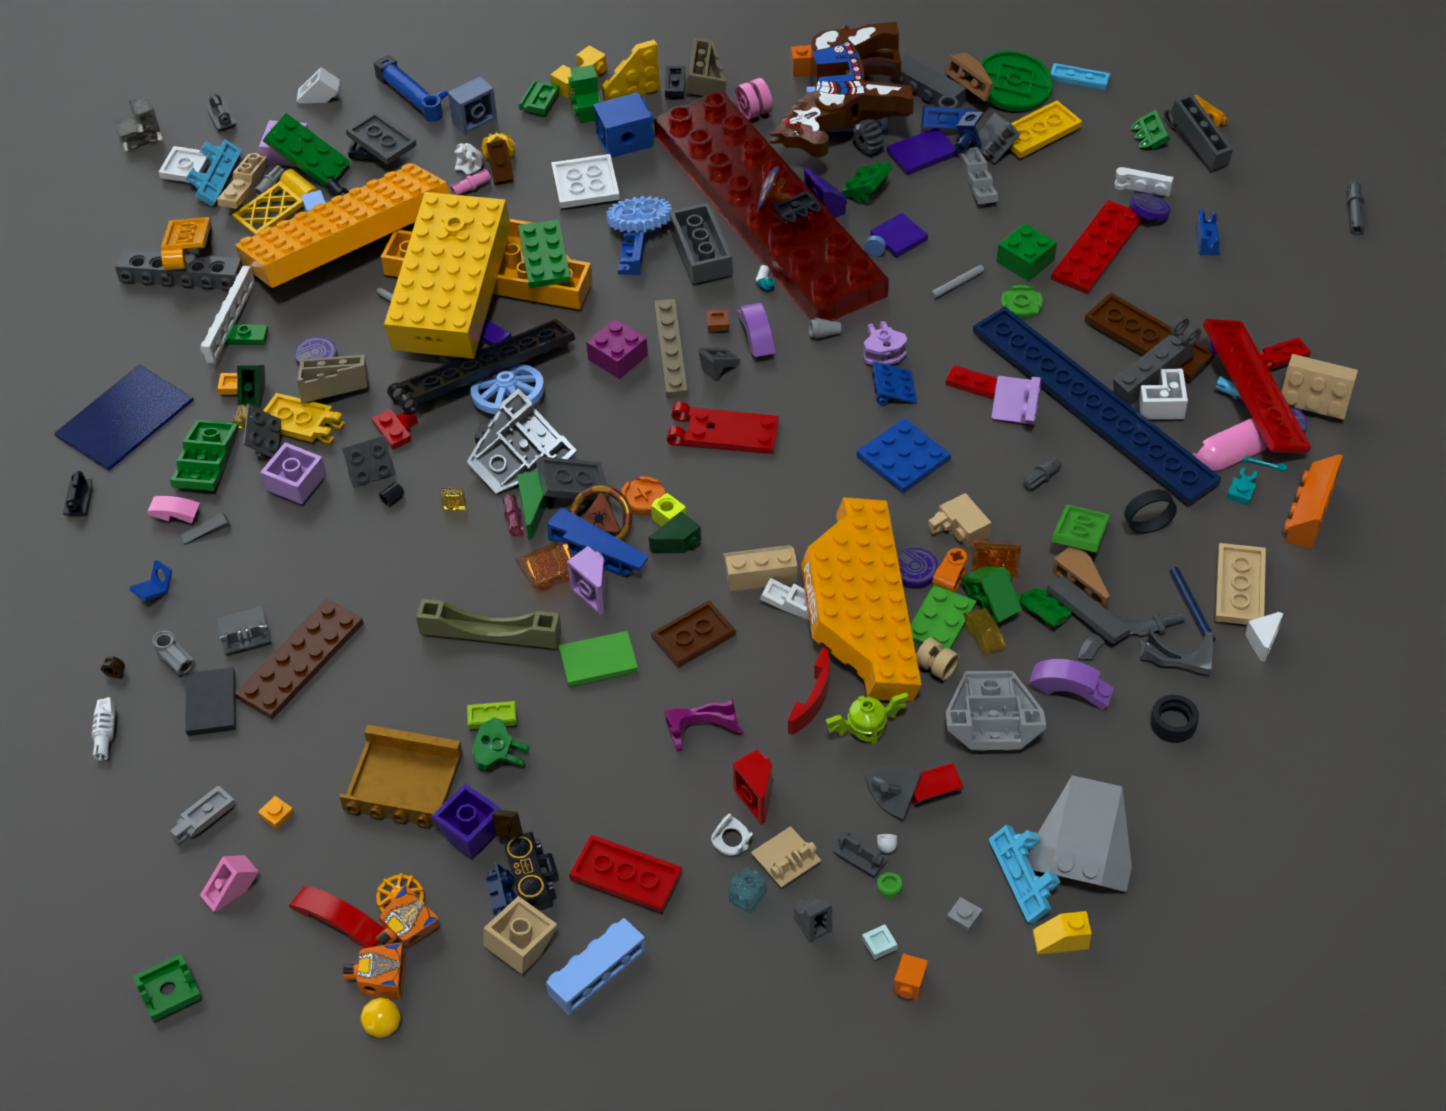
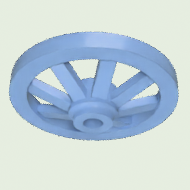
M515 364L510 369L496 372L489 378L474 381L471 385V396L477 408L487 413L496 414L504 397L511 395L518 388L530 393L527 398L534 405L544 393V381L541 373L535 368L524 364ZM523 382H535L536 385L532 387ZM490 387L482 395H479L481 389ZM498 392L495 403L486 401L494 393Z

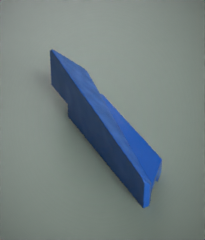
M559 508L547 523L548 539L563 543V553L573 557L589 546L592 550L598 551L603 556L605 570L622 577L628 575L632 570L636 569L639 571L648 560V555L564 508Z

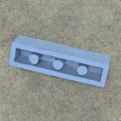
M625 918L618 923H613L604 935L599 939L591 941L586 950L580 955L573 956L563 969L554 972L546 982L548 995L570 1015L646 951L645 937Z

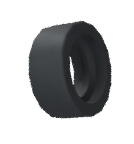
M1167 695L1158 699L1153 706L1150 724L1158 737L1169 742H1182L1191 738L1195 733L1199 712L1196 705L1190 699L1181 695ZM1169 710L1179 711L1188 717L1189 723L1180 727L1170 726L1160 718V714Z

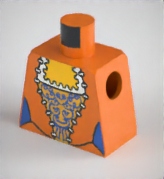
M405 885L380 915V922L385 929L376 937V940L381 946L392 944L397 940L399 943H402L404 948H408L440 927L439 918Z
M402 943L360 950L358 964H344V980H357L358 989L362 995L401 1000L405 966V952Z

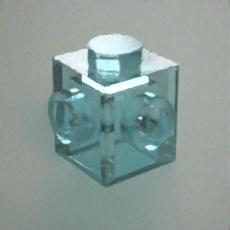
M745 867L740 874H736L730 883V888L728 889L729 903L751 914L767 893V879L760 872L751 871Z

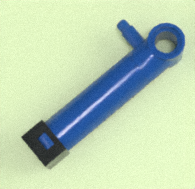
M391 55L373 62L376 78L383 84L389 83L423 113L425 120L436 122L442 119L441 100L448 96L447 90L440 91L435 95L430 94L401 70L397 65V61Z

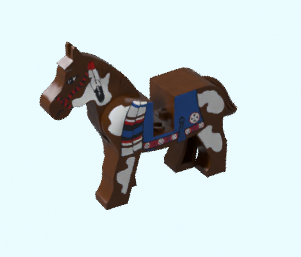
M897 23L866 24L854 29H849L848 26L843 25L839 29L826 30L815 35L811 41V76L815 91L810 92L793 105L782 119L780 126L770 132V136L773 137L770 143H782L786 148H799L813 157H823L829 151V137L824 130H843L867 119L877 120L890 116H910V114H913L914 98L911 85L864 81V76L868 75L901 77Z

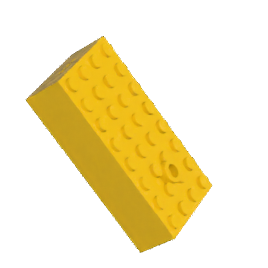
M424 192L384 323L392 350L475 358L511 229L506 200Z

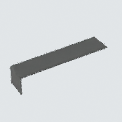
M221 513L180 534L184 544L225 523H228L230 526L231 524L226 515Z

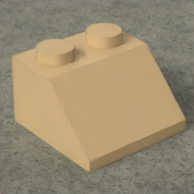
M518 896L484 927L483 946L523 974L540 958L557 928V923Z

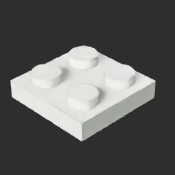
M173 146L159 170V176L163 179L190 183L185 179L189 171L194 167L195 171L203 173L210 162V158H206L203 153H199L200 150Z

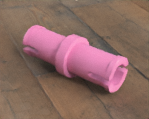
M484 169L473 176H466L465 180L451 185L450 189L453 195H461L469 190L474 191L476 187L491 181V176Z

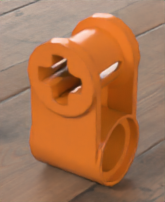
M960 548L949 550L934 574L932 585L956 592L960 585L961 577L966 573L967 553Z

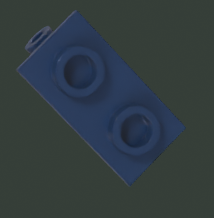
M498 863L495 864L496 870L489 871L486 877L489 894L493 896L498 893V895L490 898L493 914L496 916L517 898L512 887L514 879L508 869L505 870Z

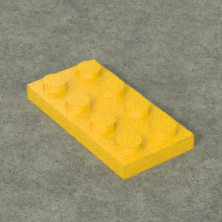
M1056 100L1011 123L1022 134L1009 149L1019 158H1022L1081 128L1082 120Z

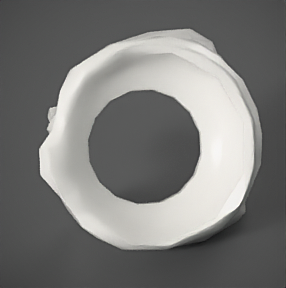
M458 144L454 151L457 155L455 170H462L466 175H470L481 169L484 161L483 154L471 144Z
M729 813L713 832L711 841L713 847L721 854L734 856L748 849V843L753 833L749 834L746 826ZM728 829L737 830L741 834L742 842L735 847L726 845L722 839L723 832Z

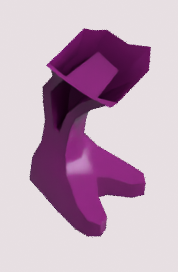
M733 698L724 703L713 702L697 708L664 710L666 724L676 750L682 749L684 732L690 724L713 722L737 733H745L738 727Z

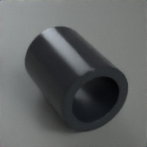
M393 482L379 493V498L385 505L389 506L404 494V490L400 484Z

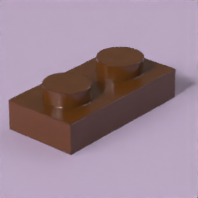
M506 139L486 143L493 182L513 180Z

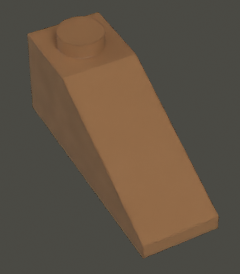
M966 52L950 55L945 73L983 101H987L993 82L980 62Z
M1069 546L1054 558L1052 571L1054 575L1058 578L1066 577L1106 610L1108 609L1110 595L1091 557L1086 551Z

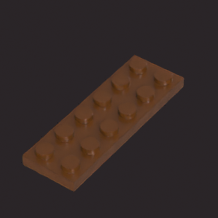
M1113 293L1108 294L1085 315V322L1142 355H1145L1171 334V327ZM1195 342L1193 344V356L1177 369H1183L1184 380L1190 382L1215 358V353L1202 344Z
M326 598L235 692L236 699L273 720L364 624L363 619Z

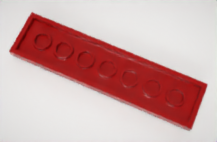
M1206 319L1203 327L1270 451L1308 453L1312 447L1242 321Z

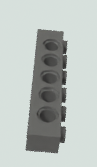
M122 249L115 269L119 281L230 289L243 264L241 258L185 254L186 269L164 271L161 252Z

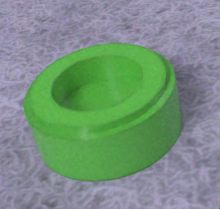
M892 872L880 875L877 880L878 893L887 899L898 897L902 892L903 883L901 877Z

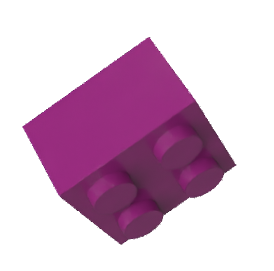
M616 318L586 342L588 360L618 379H621L648 356L647 337Z

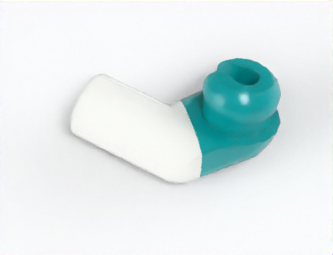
M766 265L760 266L756 283L763 290H771L775 285L774 278L772 281L770 280L771 277L768 276L770 269Z

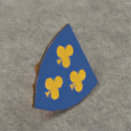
M778 166L769 173L762 185L757 208L758 213L768 195L782 201L789 198V194L781 191L786 183L784 178H779L774 185L780 171Z

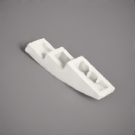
M770 578L760 600L809 620L805 589L796 584H793L790 588Z

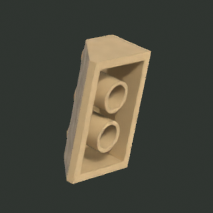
M791 545L723 553L729 592L766 587L770 578L784 585L798 583V566L795 551Z

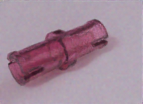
M509 494L503 497L505 507L504 518L508 522L509 533L512 536H519L524 530L521 522L522 512L518 508L517 497Z

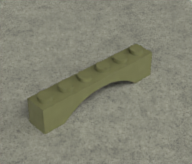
M421 599L416 616L420 634L557 649L562 631L559 613L534 611L518 617H488L464 611L445 601Z

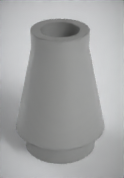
M820 318L809 321L810 337H815V339L840 335L841 333L840 322Z

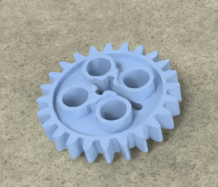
M641 196L639 199L633 197L632 200L625 199L624 202L618 201V204H613V207L608 208L607 222L610 224V227H614V230L620 229V232L627 230L628 233L631 231L638 233L639 230L644 232L647 229L654 230L655 227L661 228V224L666 225L667 221H670L669 211H672V205L669 204V201H665V199L659 200V197L652 199L651 196L648 198Z

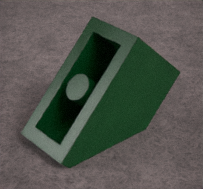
M237 365L238 409H247V404L260 409L265 388V366Z
M680 512L648 537L650 552L686 553L700 543L701 526L686 514Z

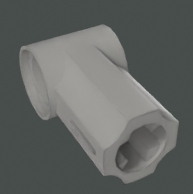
M160 631L154 635L153 645L157 657L165 661L178 675H186V673L190 672L195 661L175 641L173 634L169 631Z

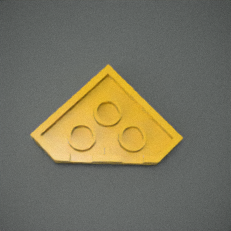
M655 40L634 46L627 60L624 59L614 70L615 74L613 77L603 83V101L634 93L643 95L660 90L658 50Z

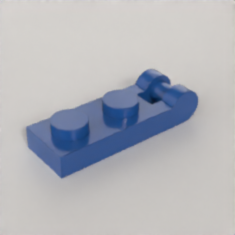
M923 106L921 126L957 129L956 125L961 120L962 115L966 112H976V109ZM970 117L966 121H972L974 117Z

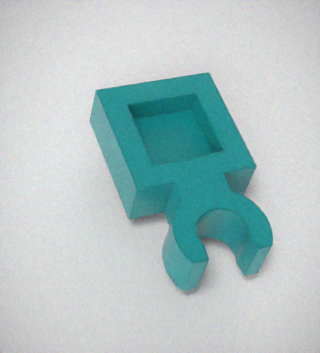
M1242 468L1239 473V479L1235 477L1233 479L1227 499L1249 506L1256 487L1257 472L1254 471L1252 476H1246L1244 474L1245 468Z

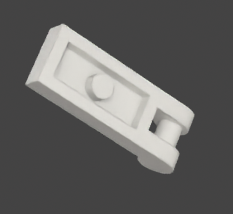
M1120 167L1116 170L1117 179L1115 180L1114 187L1117 190L1129 189L1170 197L1174 177Z

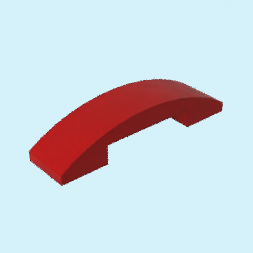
M822 647L814 664V677L817 681L806 704L796 701L788 718V734L794 735L808 725L817 715L825 701L830 682L829 653L825 647Z
M303 886L289 904L291 909L308 918L314 916L350 936L352 942L363 948L376 947L378 945L376 937L385 929L351 904L313 887Z

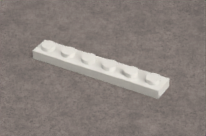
M242 266L233 286L229 289V294L222 303L219 313L216 314L213 325L209 328L208 334L201 344V352L204 354L207 363H215L255 284L251 266Z

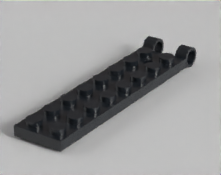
M554 319L478 350L474 359L461 357L400 383H392L387 389V394L393 401L399 402V406L404 412L412 414L417 411L419 404L423 402H431L435 397L450 394L457 388L469 386L474 381L489 378L501 370H508L515 364L528 362L532 357L544 355L554 348L568 345L569 342L575 340L574 332L557 319ZM401 388V393L393 397L394 391ZM413 399L412 405L408 408H405V403L408 400Z

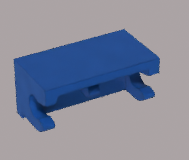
M1199 210L1196 231L1199 255H1220L1218 227L1216 224L1217 215L1215 212L1212 213V218L1205 219V210Z
M640 231V233L627 232L624 234V238H631L633 241H622L618 274L641 275L645 250L644 231Z

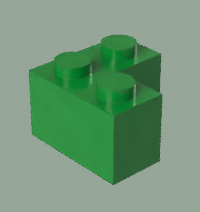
M594 66L570 68L571 77H568L569 88H572V92H569L571 104H573L574 115L579 117L580 123L595 121L593 104L600 103L601 100L598 94L597 76Z
M983 566L961 577L968 597L980 600L988 621L1000 622L1022 610L1020 597L1014 591L1011 584V575L1005 567Z

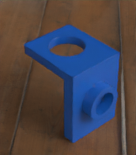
M155 560L151 579L130 586L129 591L144 601L168 594L173 570L160 561ZM159 569L163 570L165 574L164 581L160 580L158 576Z

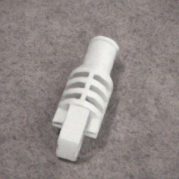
M110 697L97 700L93 716L91 737L94 740L92 758L97 761H103V755L104 760L108 759L109 742L112 741L114 736L115 702Z

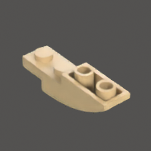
M252 153L245 157L233 172L234 180L217 198L218 206L237 209L240 205L245 206L248 204L254 194L253 189L260 183L268 160L267 156Z

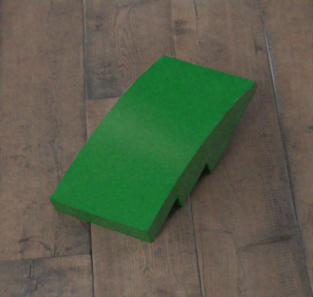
M196 419L182 441L183 450L176 460L177 469L170 479L171 487L214 491L230 457L239 424Z

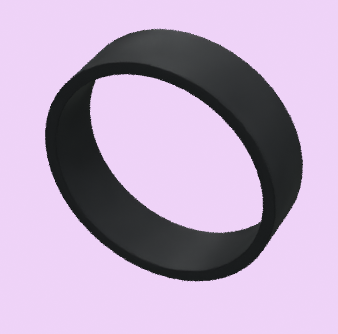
M1160 489L1150 490L1132 499L1125 508L1124 516L1132 531L1141 534L1151 533L1163 528L1172 521L1176 515L1177 506L1169 492ZM1159 501L1169 502L1167 508L1157 517L1142 522L1132 521L1134 515L1146 505Z

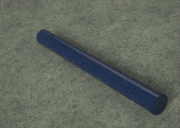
M1173 567L1170 569V573L1205 637L1206 632L1212 631L1179 568Z

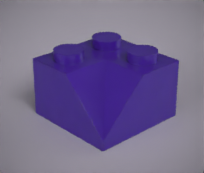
M465 783L431 818L450 843L472 859L496 835L492 814L497 809H502Z

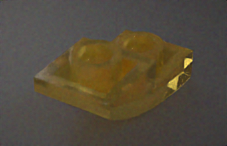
M986 609L969 611L963 614L970 635H976L982 654L1001 651L1007 647L997 624Z

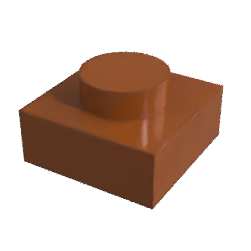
M728 309L707 310L708 331L729 330Z

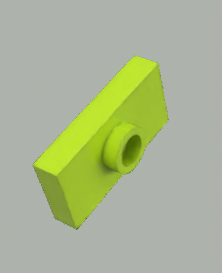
M515 701L467 705L468 729H479L480 725L493 717L503 720L505 726H516Z

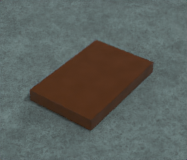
M709 600L651 633V636L674 665L680 668L734 637L736 630Z

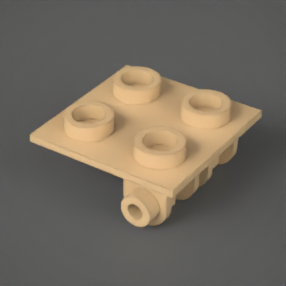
M791 826L751 852L753 857L781 888L822 861L815 853L817 850L813 842L809 844L805 842Z

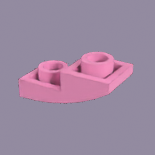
M154 496L147 514L165 521H169L170 517L173 516L192 523L200 503L174 496Z

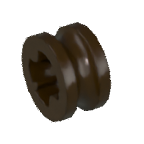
M107 656L104 661L105 663L101 666V671L111 678H119L125 668V663L117 657Z

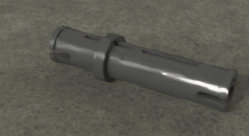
M1351 182V185H1348L1349 197L1347 199V204L1350 207L1351 233L1360 235L1365 231L1362 207L1364 197L1361 194V184L1359 182Z

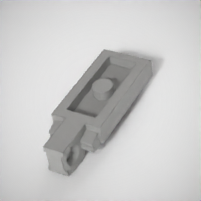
M220 786L215 787L180 815L181 818L177 821L178 824L170 830L172 839L180 844L187 840L189 836L194 837L196 834L198 835L235 806V799Z

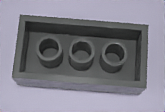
M709 202L669 211L670 230L692 283L696 284L733 275L732 255Z

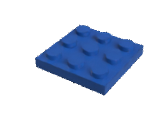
M903 418L857 451V458L904 494L951 460V453L906 418Z

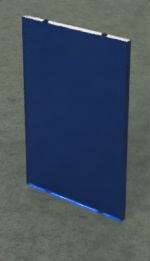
M139 364L54 434L66 444L109 471L194 401V399Z

